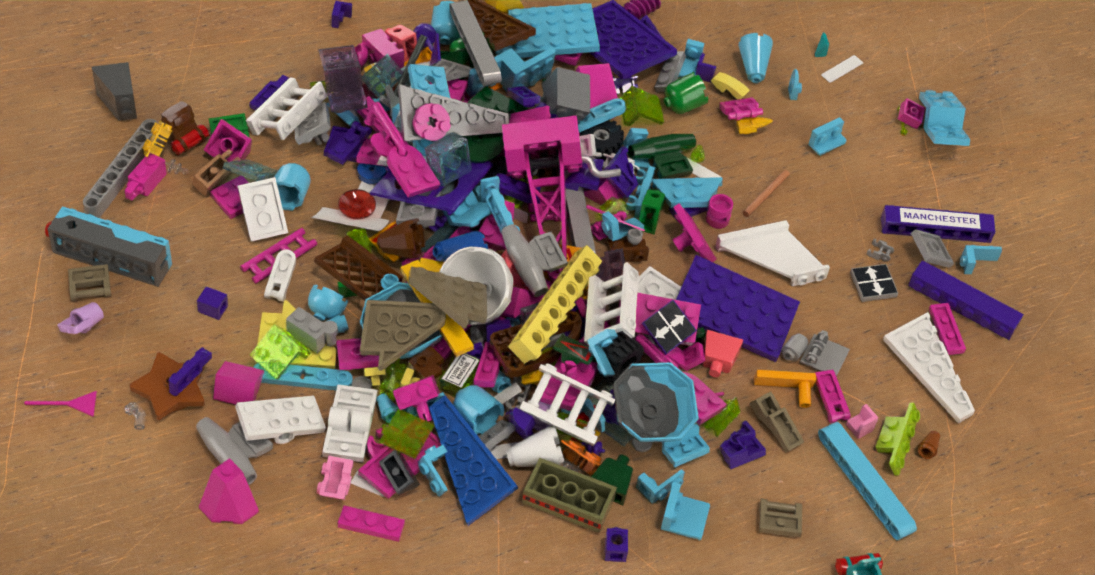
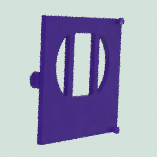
M459 155L432 160V171L446 174L440 181L439 188L432 190L428 196L415 195L412 197H407L402 188L398 190L395 187L397 180L389 167L385 166V170L388 172L370 191V195L445 210L451 216L493 166V163L490 161L473 163L461 158ZM452 177L458 179L459 183L452 192L436 197Z

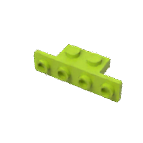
M909 403L905 417L885 418L876 444L878 452L892 453L889 465L895 476H899L901 468L904 467L905 456L910 450V442L915 435L916 424L920 420V412L914 403Z

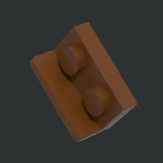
M628 239L608 240L610 262L647 261L649 247L646 246L645 239H642L637 245L630 244Z

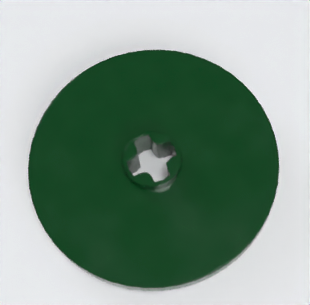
M503 133L450 137L453 150L459 156L460 151L462 152L461 156L465 153L467 161L473 163H485L494 160L500 155L504 147ZM459 143H461V145H460L461 148H462L463 145H466V152H465V147L463 148V150H461V149L459 148V145H458Z

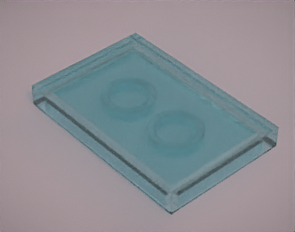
M249 159L227 161L223 165V169L254 181L273 178L278 171Z

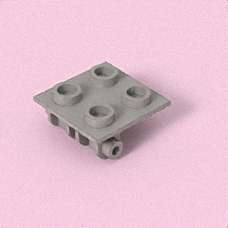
M822 330L817 335H813L800 363L818 371L833 369L837 377L850 349L828 340V332Z

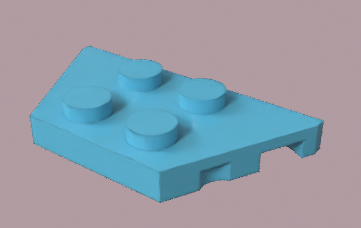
M723 178L652 179V187L665 194L664 199L670 208L679 203L683 208L708 207L711 197L716 195L718 187L722 186Z

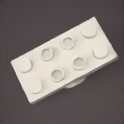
M337 385L333 407H331L329 413L328 429L322 452L323 457L333 456L364 462L378 390Z
M314 396L238 402L235 407L246 441L274 438L277 444H285L292 441L297 435L324 433L326 429Z

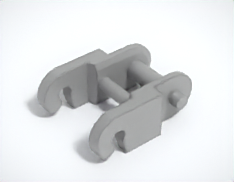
M873 239L872 244L880 248V250H874L871 253V250L868 249L867 255L876 260L889 261V255L894 252V248L887 245V242L879 240L877 243V239Z

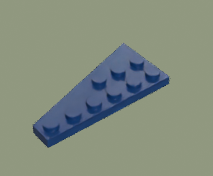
M445 395L432 404L429 409L440 443L447 450L445 458L466 523L469 526L517 490L518 486Z

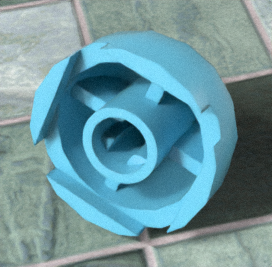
M313 285L308 296V306L315 313L314 317L325 321V318L331 319L338 314L342 315L348 300L342 301L343 296L329 288L323 287L320 290L317 289L318 285Z

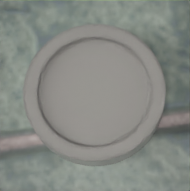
M358 376L353 380L352 386L371 389L372 382L367 377Z
M633 438L632 446L639 452H646L652 447V442H639Z

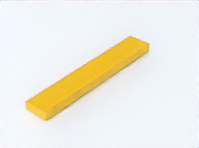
M418 260L400 267V271L408 283L411 266L416 268L422 267ZM410 285L421 303H432ZM446 314L445 325L439 331L454 355L457 357L474 350V345L464 329Z

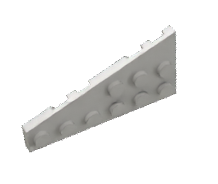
M398 85L403 141L423 139L415 133L412 121L416 114L415 111L420 106L428 103L440 104L449 114L451 127L443 138L503 133L502 125L509 124L508 113ZM429 117V122H427L428 126L432 125L433 127L435 119Z

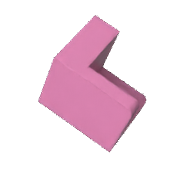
M865 404L862 406L860 414L847 420L846 426L859 439L874 430L878 417Z

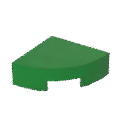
M338 282V293L343 298L358 296L341 282Z

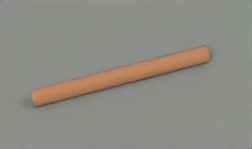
M784 170L743 211L744 216L749 217L790 175L789 171Z

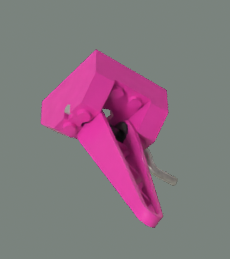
M577 115L503 124L502 132L508 174L517 180L523 179L527 175L539 235L545 234L542 229V222L550 210L561 220L562 229L557 235L556 241L559 243L562 238L561 250L567 260L564 171L568 170V173L579 172V169H582V162L588 165L590 173L597 178L621 176L620 169L599 171L591 157L581 155ZM540 154H547V156H552L539 158ZM558 167L560 176L532 180V176L537 174L538 169ZM559 185L550 202L536 189V187ZM560 192L561 214L553 207ZM536 196L547 206L541 217ZM563 268L552 272L547 271L549 279L554 282Z

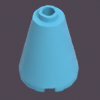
M751 33L742 36L738 46L747 78L753 83H759L765 79L773 40L766 34L758 36V33Z

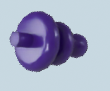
M437 216L435 226H429V228L434 232H439L448 220L447 216Z
M583 441L580 442L586 447V451L590 453L593 452L598 456L601 453H605V449H602L603 444L601 441H597L594 446Z

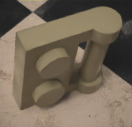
M108 264L68 269L71 301H78L79 298L111 296ZM104 285V288L76 291V288Z
M763 498L760 499L759 532L801 537L802 503H795L794 505L771 502ZM767 509H769V510H776V511H784V512H792V513H794V514L780 513V512H772V511H767Z

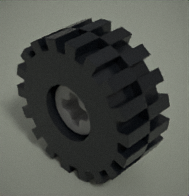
M609 119L579 132V136L594 134L596 152L602 154V157L596 159L606 161L603 153L611 155V153L616 154L623 146L624 131L621 130L620 124L616 126L617 122L614 120L610 122Z

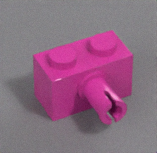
M433 375L393 390L399 410L410 406L415 407L421 424L425 423L426 419L427 422L433 419L427 402L429 399L440 395Z

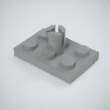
M326 102L319 104L294 129L295 140L298 145L309 143L313 138L317 145H321V140L325 143L329 139L327 132L331 128L329 107Z
M432 190L418 195L428 196ZM442 190L439 192V194H438L436 197H440V196H441ZM401 201L396 223L398 225L409 219L418 218L419 222L417 224H422L423 229L428 226H435L438 209Z

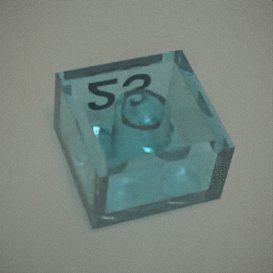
M452 132L424 147L427 163L441 186L444 187L472 171L468 140L457 133Z

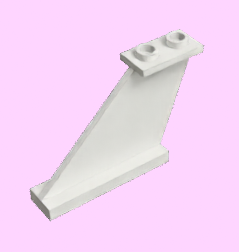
M787 220L720 234L715 245L718 252L728 251L792 279L791 286L822 281L827 278L830 268L829 265L823 266L788 231L789 224Z

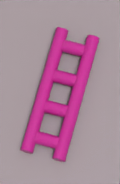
M301 227L242 264L240 268L243 272L250 269L255 274L252 280L257 284L271 274L276 260L272 254L279 250H291L287 245L296 240L301 247L292 252L298 258L317 246V242L315 239L309 242L302 237L305 234V230ZM265 259L271 266L262 271L256 264Z

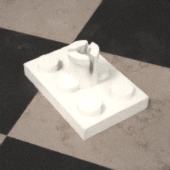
M275 177L237 186L250 241L288 233Z

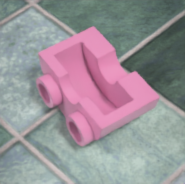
M329 456L327 463L324 462L321 474L325 475L322 482L318 483L317 494L323 497L345 500V495H348L352 476L350 474L353 460Z

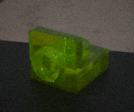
M615 197L609 198L598 208L605 212L609 211L612 215L616 214L617 210L625 211L626 214L629 213L626 209V203L621 198L617 199Z
M365 228L354 229L346 233V236L348 235L371 252V243Z

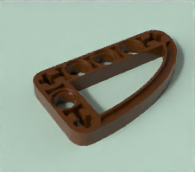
M569 311L566 313L567 318L558 325L559 329L554 335L571 331L568 337L578 341L581 334V317L577 312ZM524 324L499 330L490 335V347L504 371L510 377H519L539 370L541 364L545 366L546 363L551 364L558 360L561 353L552 348L541 354L535 361L530 360L524 364L508 347L514 339L512 335L517 334ZM509 352L511 353V355L504 356L502 355V353Z

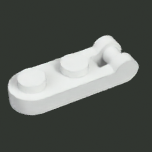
M282 250L278 253L265 289L264 298H276L278 301L284 302L296 265V256L291 250ZM274 286L280 287V290H273Z

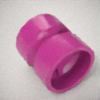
M716 194L711 197L706 215V221L711 227L722 229L729 224L733 209V201L730 197L724 194Z

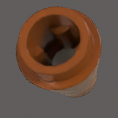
M930 431L919 443L918 453L921 457L931 459L937 455L941 437L937 431Z

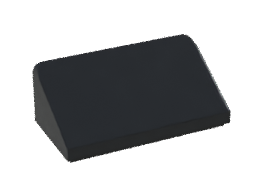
M397 450L392 451L379 461L398 495L420 485L404 456Z

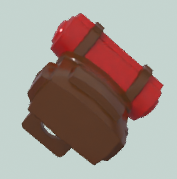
M181 101L161 113V121L164 125L166 123L172 126L170 136L173 141L170 144L171 149L178 156L186 153L189 149L205 141L210 136L208 129L204 125L200 124L197 126L193 110L185 102Z

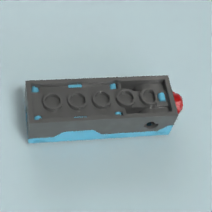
M62 206L53 221L48 222L45 227V235L50 238L53 253L92 266L108 264L110 272L159 287L172 266L169 240L150 235L144 231L132 229L125 225L113 223L110 220L100 219L72 208L69 209Z

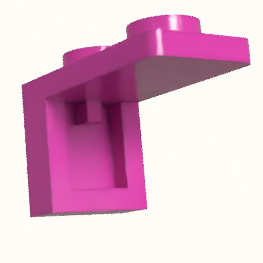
M699 342L684 350L675 347L666 354L677 366L686 371L705 362L703 345Z

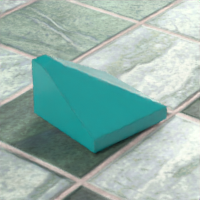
M825 32L821 35L815 57H826L830 44Z

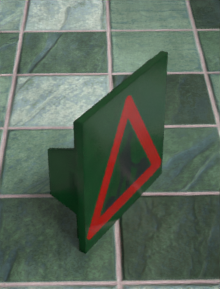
M563 334L553 346L554 350L562 353L561 362L564 363L565 361H573L576 365L579 362L590 365L594 359V356L589 351V346Z

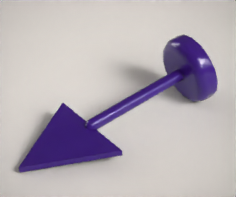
M422 23L417 25L413 32L416 33L417 42L421 34L427 37L423 48L429 47L432 52L429 66H433L441 61L439 33H436L434 27L430 24Z

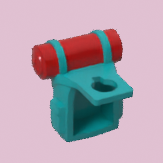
M867 553L866 555L853 557L845 556L836 559L835 569L839 575H882L883 561L879 553Z

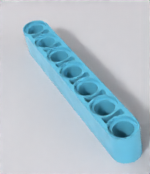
M834 422L818 431L820 441L892 537L900 540L916 532L917 526L914 519L839 422Z

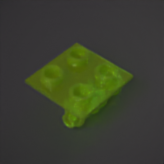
M398 409L388 427H383L381 431L383 435L379 443L416 459L435 425Z

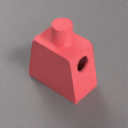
M403 25L386 29L385 33L391 39L389 41L391 43L396 42L397 48L404 50V62L409 60L417 44L416 33Z
M707 330L704 341L705 362H703V366L710 368L709 374L712 377H719L721 372L729 373L740 353L743 339Z

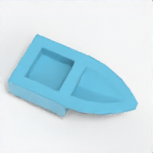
M797 69L793 70L788 86L790 100H797L798 94L802 91V83H799Z

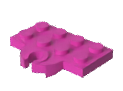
M417 420L402 432L396 427L389 425L385 428L377 429L376 436L384 439L385 442L378 444L374 441L373 436H369L367 452L370 460L358 470V475L389 499L396 491L379 461L392 451L397 450L404 456L412 472L416 475L420 471L417 461L426 455L425 451L434 445L436 448L440 447V439Z

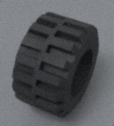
M623 331L617 333L618 337L612 340L613 343L611 345L602 347L615 375L604 376L599 370L597 373L610 384H614L630 364L639 363L644 352L643 346Z

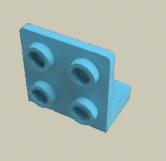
M473 191L470 192L451 216L447 214V211L442 210L448 218L449 225L458 227L468 226L470 228L477 226L482 218L492 214L488 203L478 202Z
M673 482L661 530L701 540L710 504L684 497L683 493L679 492L681 484Z

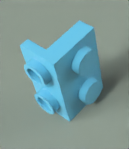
M694 424L680 441L662 442V452L674 467L709 453L710 447L699 435V426L697 424Z

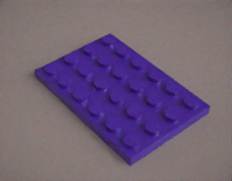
M611 0L592 8L600 51L589 53L601 63H609L611 71L622 80L677 55L675 47L616 1Z
M698 255L695 256L676 300L701 305L698 328L703 327L705 331L710 330L743 339L742 348L773 362H776L780 355L800 303L798 300Z

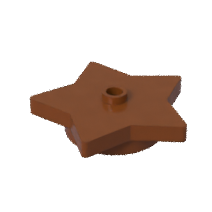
M161 352L157 353L151 371L132 382L130 390L150 400L157 420H161L169 413L182 410L188 406H204V398L197 385L203 371L177 396L169 393L168 380L173 373H177L182 368L184 363H178Z

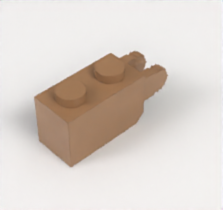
M230 149L222 155H216L194 175L192 185L203 196L206 197L240 163L241 159L239 157L234 158L230 163L226 160L233 153Z

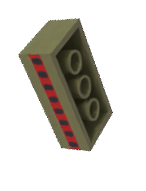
M539 458L524 488L522 503L600 533L614 502L617 487Z

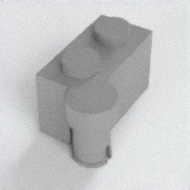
M298 307L286 318L287 333L314 352L318 353L326 343L327 346L336 344L338 326L334 321L323 323L301 307Z

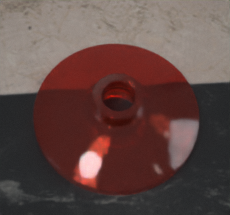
M353 189L341 195L338 207L341 213L348 218L364 219L373 214L376 208V201L369 192Z

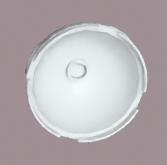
M480 247L460 249L444 262L439 271L448 276L461 277L467 281L480 282L483 285H487V320L485 324L499 318L511 302L513 276L505 260L491 249ZM468 320V325L484 324V323H480V322Z

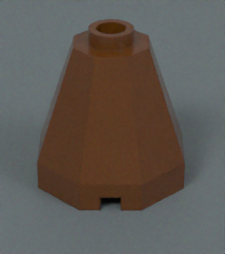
M409 219L380 233V236L377 238L379 249L383 253L411 259L424 256L425 251L421 252V249L425 247L426 241L422 224H417L419 219Z

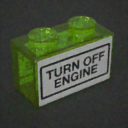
M466 353L457 357L453 356L449 361L448 369L443 371V374L439 377L440 391L456 397L458 391L470 386L474 381L480 359Z

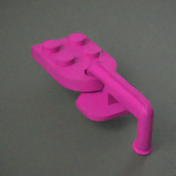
M374 102L364 123L368 126H373L376 117L385 131L373 134L370 139L371 145L379 155L387 158L389 169L407 197L438 189L440 182L422 154L413 146L408 145L407 141H403L402 133L396 129L379 102Z
M638 334L635 337V340L643 346L644 352L655 361L654 363H672L678 368L646 336ZM683 372L694 383L699 417L696 423L698 425L725 410L727 404L699 378L693 374Z

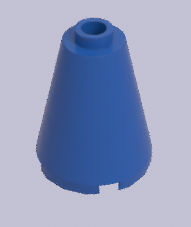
M472 231L437 242L433 247V256L437 261L445 262L453 253L466 247L488 249V244H484L483 238L485 236L481 232Z

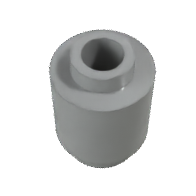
M799 333L793 335L781 349L783 357L788 361H797L807 349L808 339Z

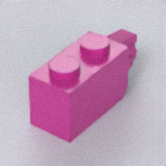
M149 153L148 157L145 156L128 175L127 188L124 191L125 197L132 201L139 194L148 196L167 174L165 159Z

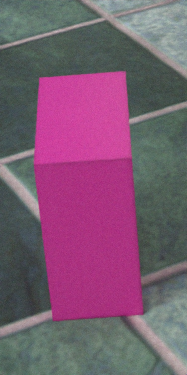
M906 98L901 103L898 120L917 129L922 124L925 107Z

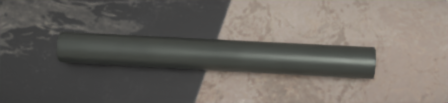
M420 35L398 85L405 86L409 78L408 66L416 63L427 40L426 36ZM398 85L394 91L397 97H399Z

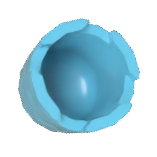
M441 1L440 5L433 7L431 25L436 33H439V43L443 45H450L454 40L461 37L450 13L449 4L454 3L453 1Z
M296 163L285 164L277 171L274 177L276 178L283 210L292 211L295 207L302 205L308 192L311 178L303 166Z
M470 385L458 391L453 402L454 407L476 434L480 433L482 435L496 424L499 415H504L503 404L477 385Z

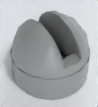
M635 228L630 229L627 235L628 242L633 245L639 244L642 240L643 232Z

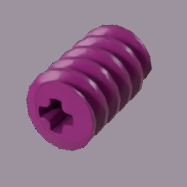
M630 0L624 4L623 8L640 20L645 15H649L651 12L659 9L661 1Z

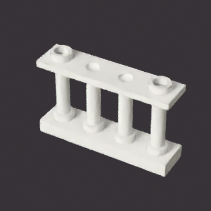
M289 78L246 122L253 135L258 136L265 128L276 129L281 140H284L327 97V94L321 82H317L311 89L299 88L295 78ZM299 95L303 96L300 100H295ZM288 106H292L289 111H284ZM276 117H282L278 122L273 121Z
M627 262L624 263L623 275L604 282L596 275L589 277L584 342L589 345L588 339L605 330V321L620 316V323L606 329H614L616 333L623 331L630 338L635 337L639 272ZM622 284V291L606 297L607 289ZM621 300V307L605 313L606 305Z
M546 363L545 366L541 364L539 371L544 374L531 401H523L520 410L539 421L594 446L598 436L594 435V429L606 404L611 406L614 404L615 399L612 398L613 395L604 390L599 392L557 372V368ZM553 377L561 381L562 384L550 409L543 411L539 409L540 405L538 403L550 378ZM569 386L580 390V394L569 417L562 420L557 417V411ZM591 395L599 399V402L587 427L581 429L576 426L577 423L575 421L587 396Z

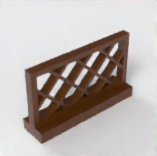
M348 235L342 238L339 245L314 259L318 266L364 301L371 297L365 291L377 294L384 290V288L378 287V283L381 284L380 281L384 275L393 274L398 277V282L403 280V276ZM323 260H333V263H326ZM336 261L346 262V265L336 264ZM337 270L347 271V274L339 273ZM350 271L360 272V275H351ZM351 280L361 281V285L353 284ZM364 282L374 283V286L364 285Z

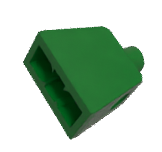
M649 189L645 194L639 216V221L644 225L645 230L642 232L655 235L665 194L659 190ZM652 213V214H653V216H652L653 218H652V219H648V218L646 217L647 214Z

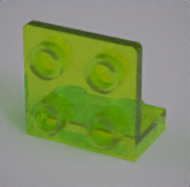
M631 86L619 98L624 100L626 105V111L622 114L624 125L630 127L640 116L661 125L664 123L660 100L656 95Z
M274 324L251 352L250 356L273 378L279 379L295 358L301 356L307 359L311 352L286 329Z

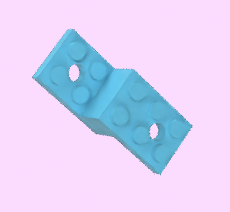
M551 47L526 62L512 48L494 57L500 69L502 78L500 84L503 86L502 88L507 92V88L533 86L537 81L549 77L552 73L556 51ZM475 68L470 70L466 93L470 97L485 87L482 85Z
M416 64L408 66L411 88L450 98L444 67ZM448 137L434 142L425 139L412 140L413 147L422 156L450 158L452 154Z
M933 90L920 92L919 99L926 107L923 129L934 144L969 146L970 138L962 129L966 108L953 92L943 91V93H936Z

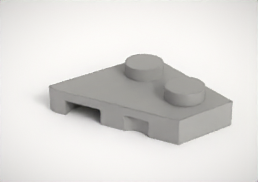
M441 59V61L434 65L436 67H444L447 81L467 77L470 70L473 69L445 59Z

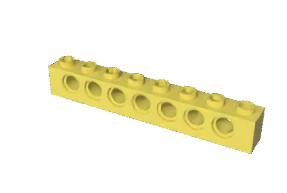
M588 245L573 254L568 261L567 267L563 268L508 347L524 364L530 360L535 361L542 354L541 349L549 344L550 336L558 331V325L567 318L566 313L575 306V300L582 296L584 293L582 290L589 285V277L594 276L599 271L598 267L602 260Z

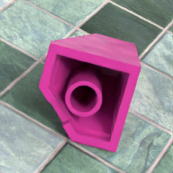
M230 458L212 470L199 504V509L211 522L232 521L233 524H243L259 512L243 471Z

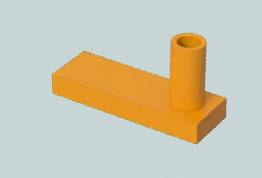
M772 370L756 371L754 385L799 388V407H811V389L816 382V373Z

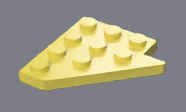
M284 300L282 314L262 312L255 365L259 362L335 369L337 349L334 346H327L326 343L316 353L287 333L286 318L296 310L287 300Z

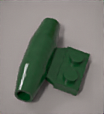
M667 134L647 138L629 145L628 156L632 160L654 159L653 167H655L659 179L691 175L693 168L687 157L681 153L696 146V138L693 134Z

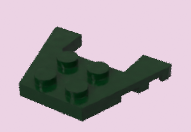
M487 86L467 102L508 114L530 110Z

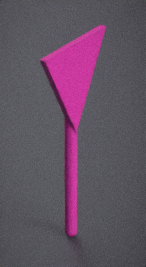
M97 391L70 401H25L24 404L67 405L94 417Z

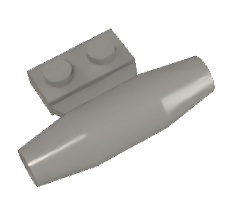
M514 224L504 227L501 233L507 253L520 278L535 297L545 294L548 291L543 271L552 272L567 267L568 264L553 233L548 232L535 236L528 243Z
M209 417L201 419L196 425L206 447L220 464L230 458L243 471L248 485L256 480L257 473L248 458H257L272 450L273 443L269 439L246 441L240 422L232 425L228 433Z

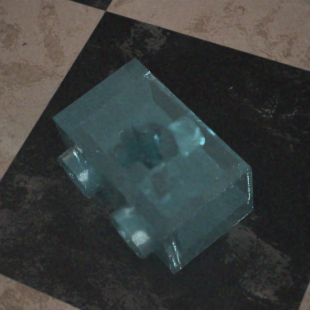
M386 54L361 78L368 88L380 98L381 95L386 93L385 87L390 84L393 87L400 80L403 70L389 54Z

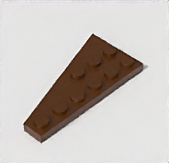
M467 0L487 43L494 51L515 45L519 41L527 40L529 37L536 35V28L481 0Z

